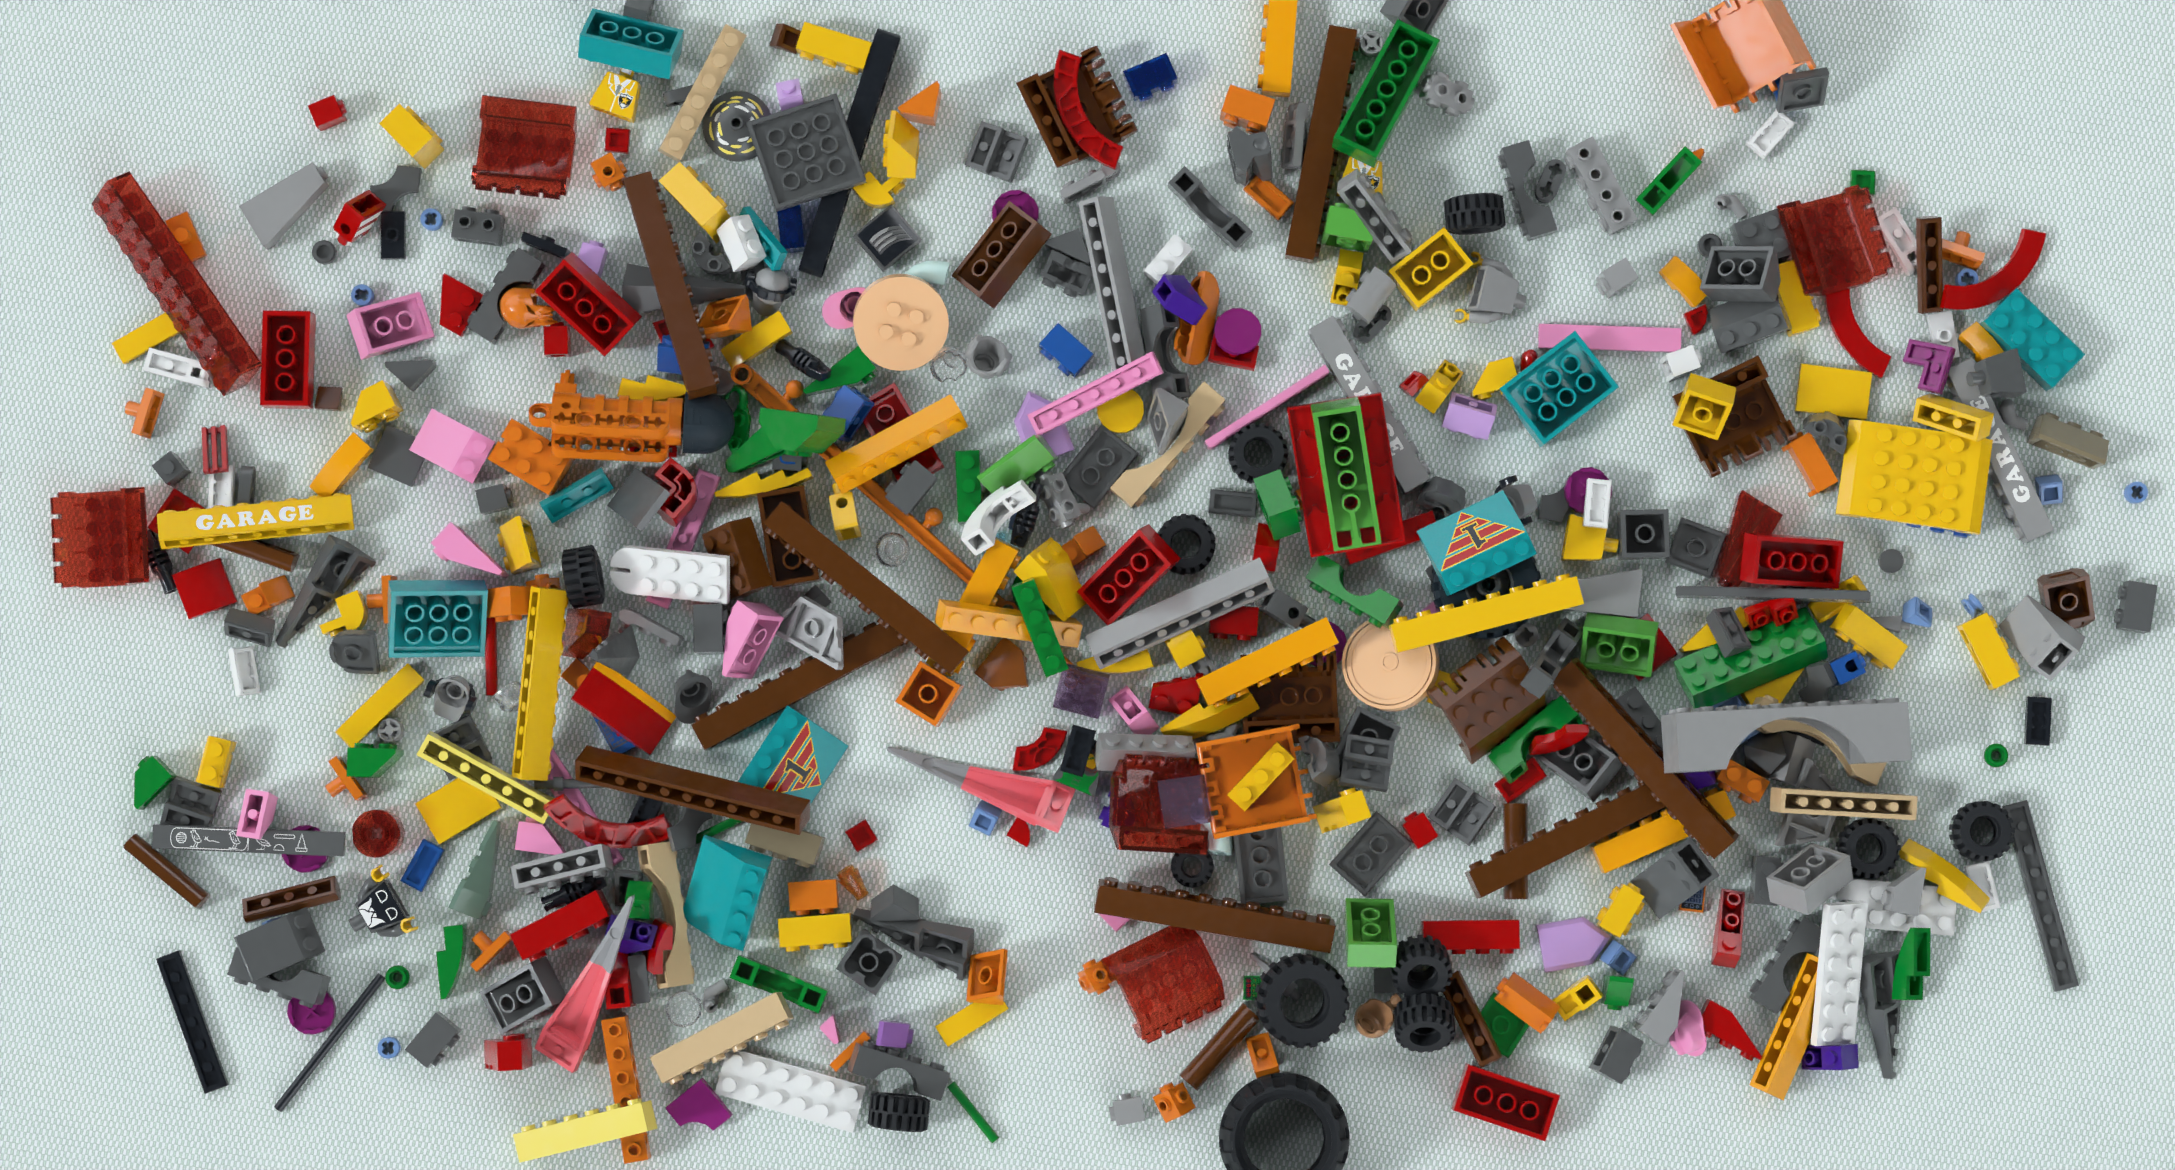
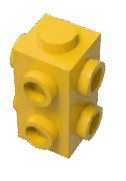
M1628 883L1627 886L1625 884H1621L1619 887L1615 886L1608 897L1611 899L1607 908L1603 906L1596 917L1599 920L1596 925L1615 937L1620 938L1622 934L1626 936L1632 926V923H1630L1631 918L1634 914L1638 915L1645 904L1642 902L1644 896L1640 894L1641 889L1631 883Z

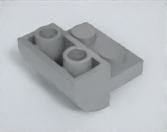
M1374 266L1372 271L1367 269L1359 280L1362 282L1358 290L1353 288L1345 299L1348 301L1346 308L1353 313L1352 317L1357 321L1362 319L1368 324L1396 287L1395 282L1376 266Z

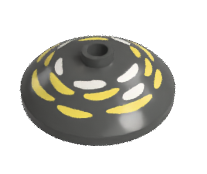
M743 91L725 93L717 97L710 104L704 115L702 129L705 141L710 149L723 159L734 162L753 159L757 154L746 122L771 115L766 104L751 93ZM740 120L741 124L738 127H734L732 122Z

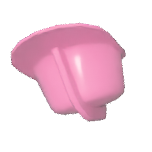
M854 287L830 295L822 307V316L825 322L835 329L853 327L855 305L866 288Z
M1683 1000L1680 1004L1678 1027L1670 1036L1669 1042L1678 1055L1688 1054L1696 1057L1702 1055L1707 1046L1703 1018L1696 1004L1692 1001Z

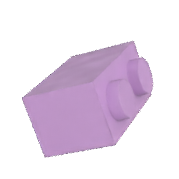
M1452 392L1444 414L1442 427L1452 432L1468 434L1475 439L1482 438L1488 440L1496 416L1497 405Z

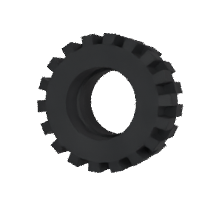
M1495 193L1465 194L1452 197L1444 202L1446 230L1451 234L1471 235L1497 231L1506 225L1504 202L1501 195Z
M1252 423L1247 427L1244 426L1234 435L1228 451L1229 464H1231L1232 471L1238 475V478L1247 481L1246 483L1252 484L1254 483V478L1279 469L1282 472L1286 466L1289 454L1286 439L1282 437L1280 431H1276L1275 427L1271 425ZM1260 440L1271 447L1272 459L1269 464L1257 468L1247 463L1244 457V450L1250 442Z
M1181 514L1180 516H1173L1170 520L1166 521L1158 534L1170 547L1173 537L1180 531H1191L1198 537L1200 547L1197 554L1191 558H1181L1170 569L1171 572L1179 573L1180 575H1192L1203 570L1210 563L1216 546L1215 535L1210 525H1207L1202 518L1200 519L1192 514Z
M593 545L563 550L562 572L567 597L572 607L575 609L603 604L605 588L597 550Z
M1976 801L1960 807L1957 810V815H1953L1951 819L1953 824L1949 825V830H1952V834L1949 836L1950 840L1954 841L1953 847L1960 851V855L1966 856L1970 860L1991 861L2003 856L2002 853L2010 849L2009 844L2014 841L2012 833H2015V828L2011 826L2013 819L2007 816V810L2001 809L1999 804H1993L1990 801ZM1978 817L1987 818L1994 829L1991 841L1983 846L1976 844L1970 835L1971 824Z
M1873 818L1855 820L1850 825H1846L1844 827L1845 830L1838 835L1840 838L1839 842H1836L1838 852L1850 855L1852 874L1855 877L1865 879L1879 878L1882 875L1888 874V871L1896 866L1894 863L1900 858L1898 850H1901V845H1898L1897 842L1899 837L1893 833L1895 830L1892 827H1888L1884 821H1878ZM1865 834L1873 835L1880 844V854L1871 863L1861 861L1856 853V843Z
M1417 935V938L1410 936L1407 937V941L1401 940L1398 943L1399 947H1397L1396 968L1390 967L1394 987H1397V991L1400 994L1404 993V997H1411V995H1419L1421 993H1432L1439 996L1438 993H1443L1446 990V985H1450V977H1452V967L1445 945H1441V941L1438 939L1433 941V937L1429 935L1426 938H1423V935ZM1420 964L1431 965L1423 971H1411L1413 967Z
M1421 993L1405 997L1396 1004L1397 1007L1394 1009L1395 1037L1397 1043H1400L1403 1048L1420 1053H1429L1435 1050L1439 1051L1443 1047L1449 1046L1450 1042H1453L1455 1036L1454 1007L1451 1006L1449 1000H1445L1444 997L1437 996L1436 994Z
M873 1093L870 1096L868 1124L875 1128L894 1131L928 1130L931 1101L926 1097L909 1094Z

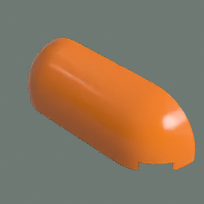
M1207 271L1198 272V276L1190 284L1208 309L1196 325H1192L1179 317L1180 327L1176 330L1174 349L1178 351L1181 361L1189 365L1202 363L1207 357L1211 345L1219 302V286L1216 278Z

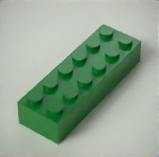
M1397 19L1334 135L1332 148L1366 165L1375 167L1438 50L1440 39Z
M1807 608L1798 609V618L1778 627L1772 621L1752 631H1745L1752 647L1731 657L1724 658L1716 643L1673 661L1676 677L1693 708L1713 706L1828 658L1826 640Z

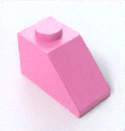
M1125 686L1108 699L1134 734L1151 735L1159 729V726L1128 686Z
M246 789L236 836L260 840L274 819L278 797L270 792Z
M526 817L525 822L519 821L515 850L551 855L566 852L546 824H540V822Z

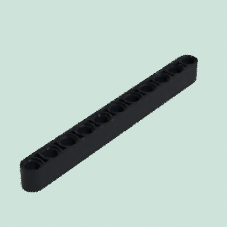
M879 28L875 33L846 121L860 162L901 35ZM852 188L821 197L800 261L799 271L822 278Z

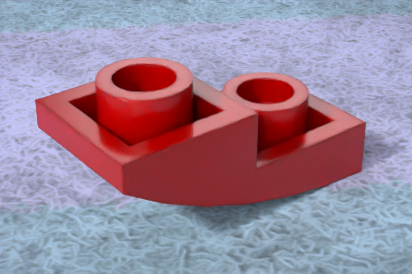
M1793 598L1768 600L1743 609L1747 626L1751 631L1772 621L1778 627L1798 618L1796 603Z

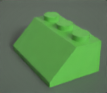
M1335 203V206L1330 205L1325 219L1321 244L1367 253L1373 237L1354 209H1349V205L1343 203Z
M1032 435L978 475L977 478L991 494L1002 486H1005L1007 489L1020 480H1023L1029 486V482H1034L1036 480L1035 475L1043 471V473L1051 470L1055 466L1054 461L1058 457L1042 435Z
M1587 612L1583 627L1580 661L1588 669L1651 677L1659 622Z

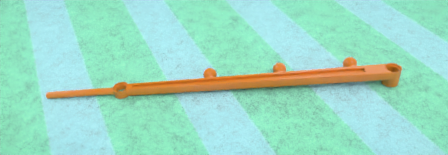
M740 363L732 368V380L742 386L765 408L800 412L790 403L793 398H799L803 394L804 386L800 381H789L785 388L786 392L782 396L751 366ZM742 368H746L749 373L745 381H740L738 378V372ZM833 443L825 452L819 455L827 461L843 451ZM873 478L856 487L968 585L974 571L929 530L932 526H938L943 521V513L940 509L934 507L928 509L925 513V520L921 523L912 514L907 517L886 500L885 496L887 493L885 489ZM997 593L995 597L999 600L995 607L1003 608V606L1008 604L1013 606L1014 609L1019 610L1016 603L1006 601ZM1064 656L1069 668L1067 671L1079 682H1084L1086 675Z

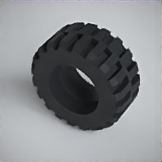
M1293 953L1291 957L1287 955L1281 957L1278 963L1272 962L1268 966L1270 968L1268 972L1262 973L1260 976L1262 981L1260 985H1256L1255 989L1257 998H1254V1002L1258 1010L1256 1013L1264 1028L1283 1044L1293 1045L1296 1048H1304V1046H1309L1310 1048L1317 1047L1319 1042H1328L1331 1034L1334 1033L1336 1035L1340 1031L1338 1027L1341 1022L1345 1024L1347 1019L1345 1012L1349 1010L1350 1003L1347 1001L1349 991L1344 985L1343 977L1325 960L1311 954ZM1306 978L1313 980L1320 986L1323 992V1003L1319 1012L1312 1019L1297 1023L1289 1020L1283 1014L1280 1006L1281 996L1289 984L1298 979Z

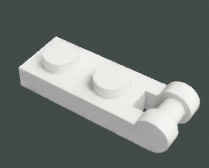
M1895 207L1874 221L1901 263L1905 274L1911 276L1917 269L1916 239ZM1913 252L1916 259L1910 262L1907 255Z
M150 347L143 367V371L204 388L209 387L210 381H208L210 372L213 373L214 365ZM195 368L201 369L199 378L193 377Z

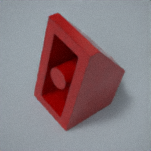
M1258 523L1252 561L1260 557L1267 573L1274 574L1280 539L1274 541L1267 524Z

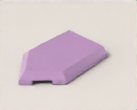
M1028 391L1014 420L1022 443L1032 435H1037L1027 415L1052 403ZM1065 423L1042 435L1056 456L1074 450Z
M1584 917L1536 925L1545 972L1593 964L1611 938L1609 934Z

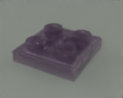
M1067 664L1069 669L1061 672L1053 707L1099 719L1110 675Z
M1204 774L1157 781L1165 828L1212 822Z

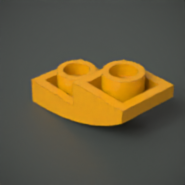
M1673 256L1658 272L1672 290H1678L1690 307H1696L1707 296L1700 289L1702 280L1677 256Z
M1977 321L1959 335L1958 340L1975 353L1974 360L1976 362L2004 352L1996 340Z

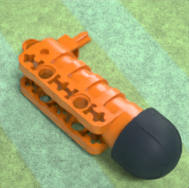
M565 370V373H561L560 383H555L552 404L536 403L529 408V422L533 426L549 427L552 429L551 450L553 455L559 458L658 463L668 458L670 445L681 446L682 434L683 453L709 454L722 449L729 442L735 427L732 409L719 396L710 394L689 400L686 391L685 405L683 398L668 397L667 401L654 400V397L644 396L643 400L630 399L628 395H620L619 399L606 398V394H595V397H582V393H577V384H574L575 374L570 373V370ZM538 412L545 414L542 418H537L533 415ZM588 444L591 445L592 448L589 450H583L580 448V446ZM630 447L640 448L638 452H630L628 449Z

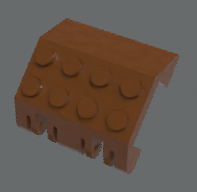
M1094 46L1080 53L1082 57L1078 73L1080 103L1093 127L1109 140L1119 144L1138 132L1134 121L1129 122L1132 119L1130 113L1124 114L1116 120L1114 114L1123 109L1126 104L1124 100L1117 102L1122 96L1114 79L1108 80L1112 76L1110 71L1103 72L1098 77L1095 76L1094 71L1102 67L1106 62L1104 58L1098 59L1102 54L1098 46ZM1055 69L1040 76L1036 73L1016 84L1056 167L1061 168L1079 163L1090 156L1075 143L1061 120L1055 100Z
M1759 355L1710 378L1711 380L1736 387L1734 404L1718 440L1683 429L1700 464L1710 478L1721 474L1720 469L1723 472L1728 471V464L1723 458L1727 455L1738 466L1742 464L1741 458L1744 462H1747L1763 454V449L1766 452L1772 449L1771 443L1766 438L1769 435H1772L1779 445L1785 443L1784 438L1787 442L1797 438V433L1791 420L1786 421L1766 380L1769 376ZM1682 392L1672 396L1676 411Z
M1505 637L1497 640L1495 646L1492 644L1487 648L1490 655L1497 661L1495 664L1492 665L1484 655L1479 653L1476 655L1477 661L1472 658L1457 669L1458 674L1455 672L1450 674L1451 681L1459 688L1455 693L1443 680L1438 683V687L1434 686L1427 691L1434 706L1442 709L1462 741L1458 745L1470 764L1475 763L1494 747L1508 739L1515 730L1521 729L1533 715H1538L1547 706L1545 693L1539 699L1520 685L1529 671V667L1521 654Z
M1336 651L1325 655V663H1323L1322 653H1318L1316 655V667H1308V664L1301 666V664L1297 663L1291 666L1293 671L1280 677L1277 673L1269 677L1271 682L1261 687H1258L1257 684L1248 687L1260 708L1242 718L1243 734L1300 724L1299 729L1291 730L1294 744L1300 743L1298 738L1304 736L1317 738L1322 742H1340Z

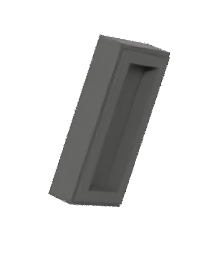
M1211 489L1208 513L1255 518L1257 493Z

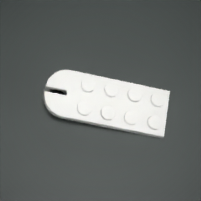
M630 545L618 550L611 558L610 567H615L610 571L611 579L614 585L625 593L718 604H728L730 602V556Z
M1853 879L1830 897V899L1867 902L1865 928L1908 932L1910 928H1931V934L1954 936L1956 902L1936 893L1938 886L1923 885L1918 916L1883 910L1882 894L1892 882Z

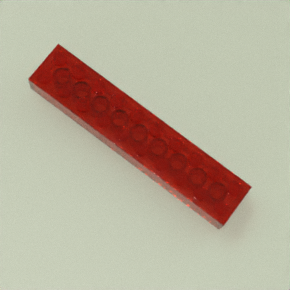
M130 171L107 180L92 202L95 213L101 217L107 226L108 232L119 243L122 252L127 255L135 271L145 281L148 290L154 294L160 303L161 309L167 313L173 322L174 328L180 332L188 348L193 351L199 360L201 367L213 380L214 386L223 396L245 387L260 369L262 363Z

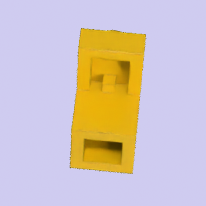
M869 171L865 174L867 183L852 187V189L866 205L876 209H884L891 204H895L891 194L894 193L896 195L906 187L904 183L907 182V179L891 177L881 185Z
M356 590L336 598L335 601L342 617L319 625L322 634L330 635L331 638L344 631L345 628L347 630H362L368 618V608L362 592Z
M1586 975L1552 999V1001L1560 1006L1558 1013L1566 1021L1580 1010L1584 1011L1602 998L1603 993L1591 977Z

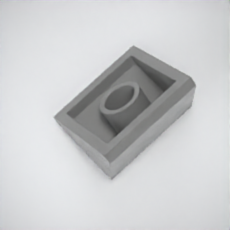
M1156 388L1146 417L1159 455H1163L1180 434L1189 407L1188 403L1162 388Z
M1782 732L1781 735L1787 756L1771 773L1769 778L1795 786L1805 758L1812 760L1816 744L1801 736Z

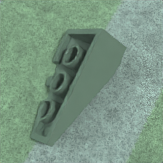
M493 820L480 844V856L476 855L472 859L468 871L470 875L465 877V879L462 878L448 908L476 919H482L483 916L487 917L493 905L490 903L493 893L499 846L500 821Z

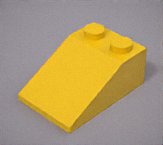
M516 516L499 527L500 533L497 534L500 547L505 548L506 556L503 557L507 571L510 570L512 574L516 575L542 567L530 521L521 516Z
M1051 537L1029 553L1013 571L1022 581L1034 578L1042 601L1063 622L1087 604L1077 593L1082 586L1068 554Z

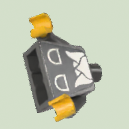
M383 865L374 868L358 894V902H356L355 906L360 914L349 919L353 930L357 932L367 926L371 933H377L381 937H398L417 930L418 926H411V920L415 919V917H410L391 882L384 880L389 877V872L384 875L381 873L380 868Z

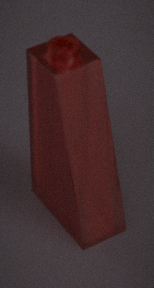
M1744 490L1739 491L1736 495L1726 532L1727 535L1715 573V577L1719 579L1718 584L1723 587H1739L1742 583L1740 571L1745 532L1772 534L1783 514Z
M568 608L565 620L566 628L562 636L563 654L561 656L584 659L589 655L592 649H595L608 637L612 613L593 609Z

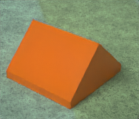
M938 81L898 107L899 114L907 121L935 126L942 94Z
M746 294L708 304L698 322V327L703 326L706 338L717 339L752 331L749 299Z
M1007 949L970 955L967 1002L1003 1005L1008 960Z

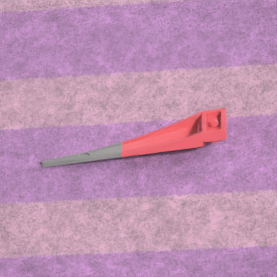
M891 746L887 747L889 753L1034 826L1039 825L1056 833L1060 830L1076 790L1054 780L993 771L937 759Z
M635 895L628 898L588 964L543 1027L535 1045L536 1050L572 1073L578 1070L585 1051L589 1048Z

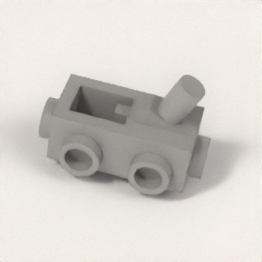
M1441 72L1426 75L1415 91L1419 94V98L1426 100V105L1434 108L1446 109L1445 113L1458 117L1459 114H1467V111L1473 108L1475 102L1474 98H1472L1474 91L1468 89L1469 85L1462 81H1455L1453 83L1448 80L1449 75Z
M1048 472L1039 477L1041 481L1039 484L1044 485L1040 499L1045 502L1049 519L1055 524L1056 528L1061 526L1062 529H1066L1075 524L1074 520L1082 515L1081 513H1089V504L1077 503L1062 472L1054 475L1052 472Z

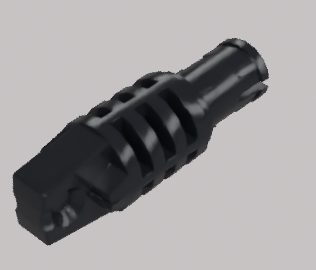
M785 339L780 340L776 344L775 351L787 358L791 366L806 376L820 382L830 378L831 369L818 357L806 351V349L795 347Z
M1032 481L1029 482V488L1036 495V501L1017 512L1010 544L1021 548L1026 547L1034 530L1040 511V506L1037 505L1044 485Z
M149 529L142 532L141 534L146 544L142 546L152 573L158 576L164 594L177 591L171 572L173 565L167 550L161 549L159 539H156L152 530Z
M592 875L584 877L585 881L574 884L569 882L562 885L559 891L541 897L542 904H545L544 909L548 912L566 903L568 905L595 890L603 889L607 886L605 877L593 878Z

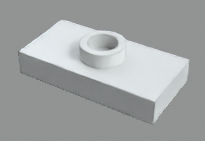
M1776 109L1746 145L1764 160L1795 125V122L1784 113H1778Z
M1952 311L1927 315L1931 342L1933 344L1953 347L1956 349L1953 359L1959 358L1960 353Z
M229 465V472L210 474L208 509L216 505L234 506V465Z
M1587 479L1583 526L1608 528L1612 481Z
M253 646L228 649L236 696L261 693Z
M1989 861L1964 866L1966 876L1990 898L1982 912L2001 908Z

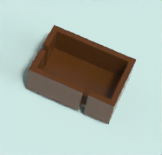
M751 517L727 522L702 534L704 546L708 554L730 556V601L747 597L773 585Z

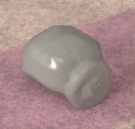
M979 334L975 335L964 353L970 371L984 379L1002 376L1004 371L1008 369L1012 359V354L1008 352L1006 346L1001 341L991 336Z

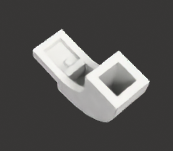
M1023 480L1018 481L1007 489L1005 486L1000 487L988 496L971 514L963 528L961 540L975 556L995 545L996 534L1002 524L1013 514L1035 502L1036 495Z

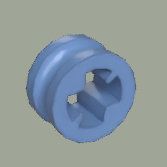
M430 208L423 211L420 221L427 230L436 231L441 228L443 217L436 209ZM428 215H437L435 218L437 223L435 225L431 223L430 225L426 224L429 221Z
M1963 269L1955 277L1956 286L1967 285L1966 282L1961 281L1965 277L1963 274H1967L1969 278L1972 277L1969 285L1978 283V275L1972 269Z
M359 284L352 289L351 298L358 306H367L373 302L374 292L367 285ZM360 290L363 292L368 291L369 295H366L368 297L367 300H358L357 296L360 295L357 293Z
M2142 482L2130 483L2124 489L2125 499L2133 504L2144 501L2148 496V489ZM2133 486L2134 489L2140 488L2141 490L2139 492V495L2141 496L2139 499L2138 496L2134 498L2131 496V494L2133 493V490L2131 488Z
M1969 594L1967 600H1961L1963 607L1972 617H1976L1978 611H1984L1982 604L1973 594Z
M394 1037L383 1038L377 1047L380 1056L386 1059L396 1057L401 1049L400 1042ZM386 1041L387 1044L394 1043L392 1047L394 1052L392 1054L391 1052L387 1054L384 1052L386 1048L384 1043Z

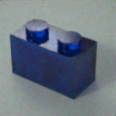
M1167 53L1123 71V77L1134 101H1146L1153 97V93L1160 90L1162 93L1175 88L1174 84H1177L1178 81Z
M802 204L778 211L780 243L788 253L804 252L806 240Z

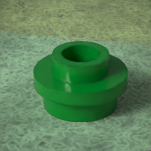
M1991 744L1984 751V760L1991 767H2001L2008 760V751L2001 744ZM1994 751H1997L1999 753V758L1997 760H1994L1992 758V753Z
M400 965L389 968L385 976L386 983L393 989L406 987L410 980L409 971ZM396 973H400L402 975V980L400 982H397L394 979V975Z

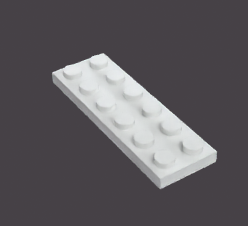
M1867 902L1823 903L1811 1044L1814 1046L1855 1043Z
M731 1050L726 1053L715 1090L716 1094L851 1133L854 1132L866 1090L865 1085L743 1050L736 1053Z

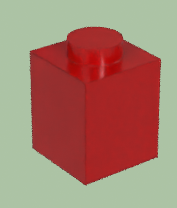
M335 95L308 105L315 125L320 131L347 121L345 113L348 112L346 105L342 99L339 100Z
M564 322L544 326V355L546 357H571V332L568 326H564Z
M1414 811L1404 817L1406 822L1401 826L1416 849L1423 847L1438 837L1424 812L1417 814Z

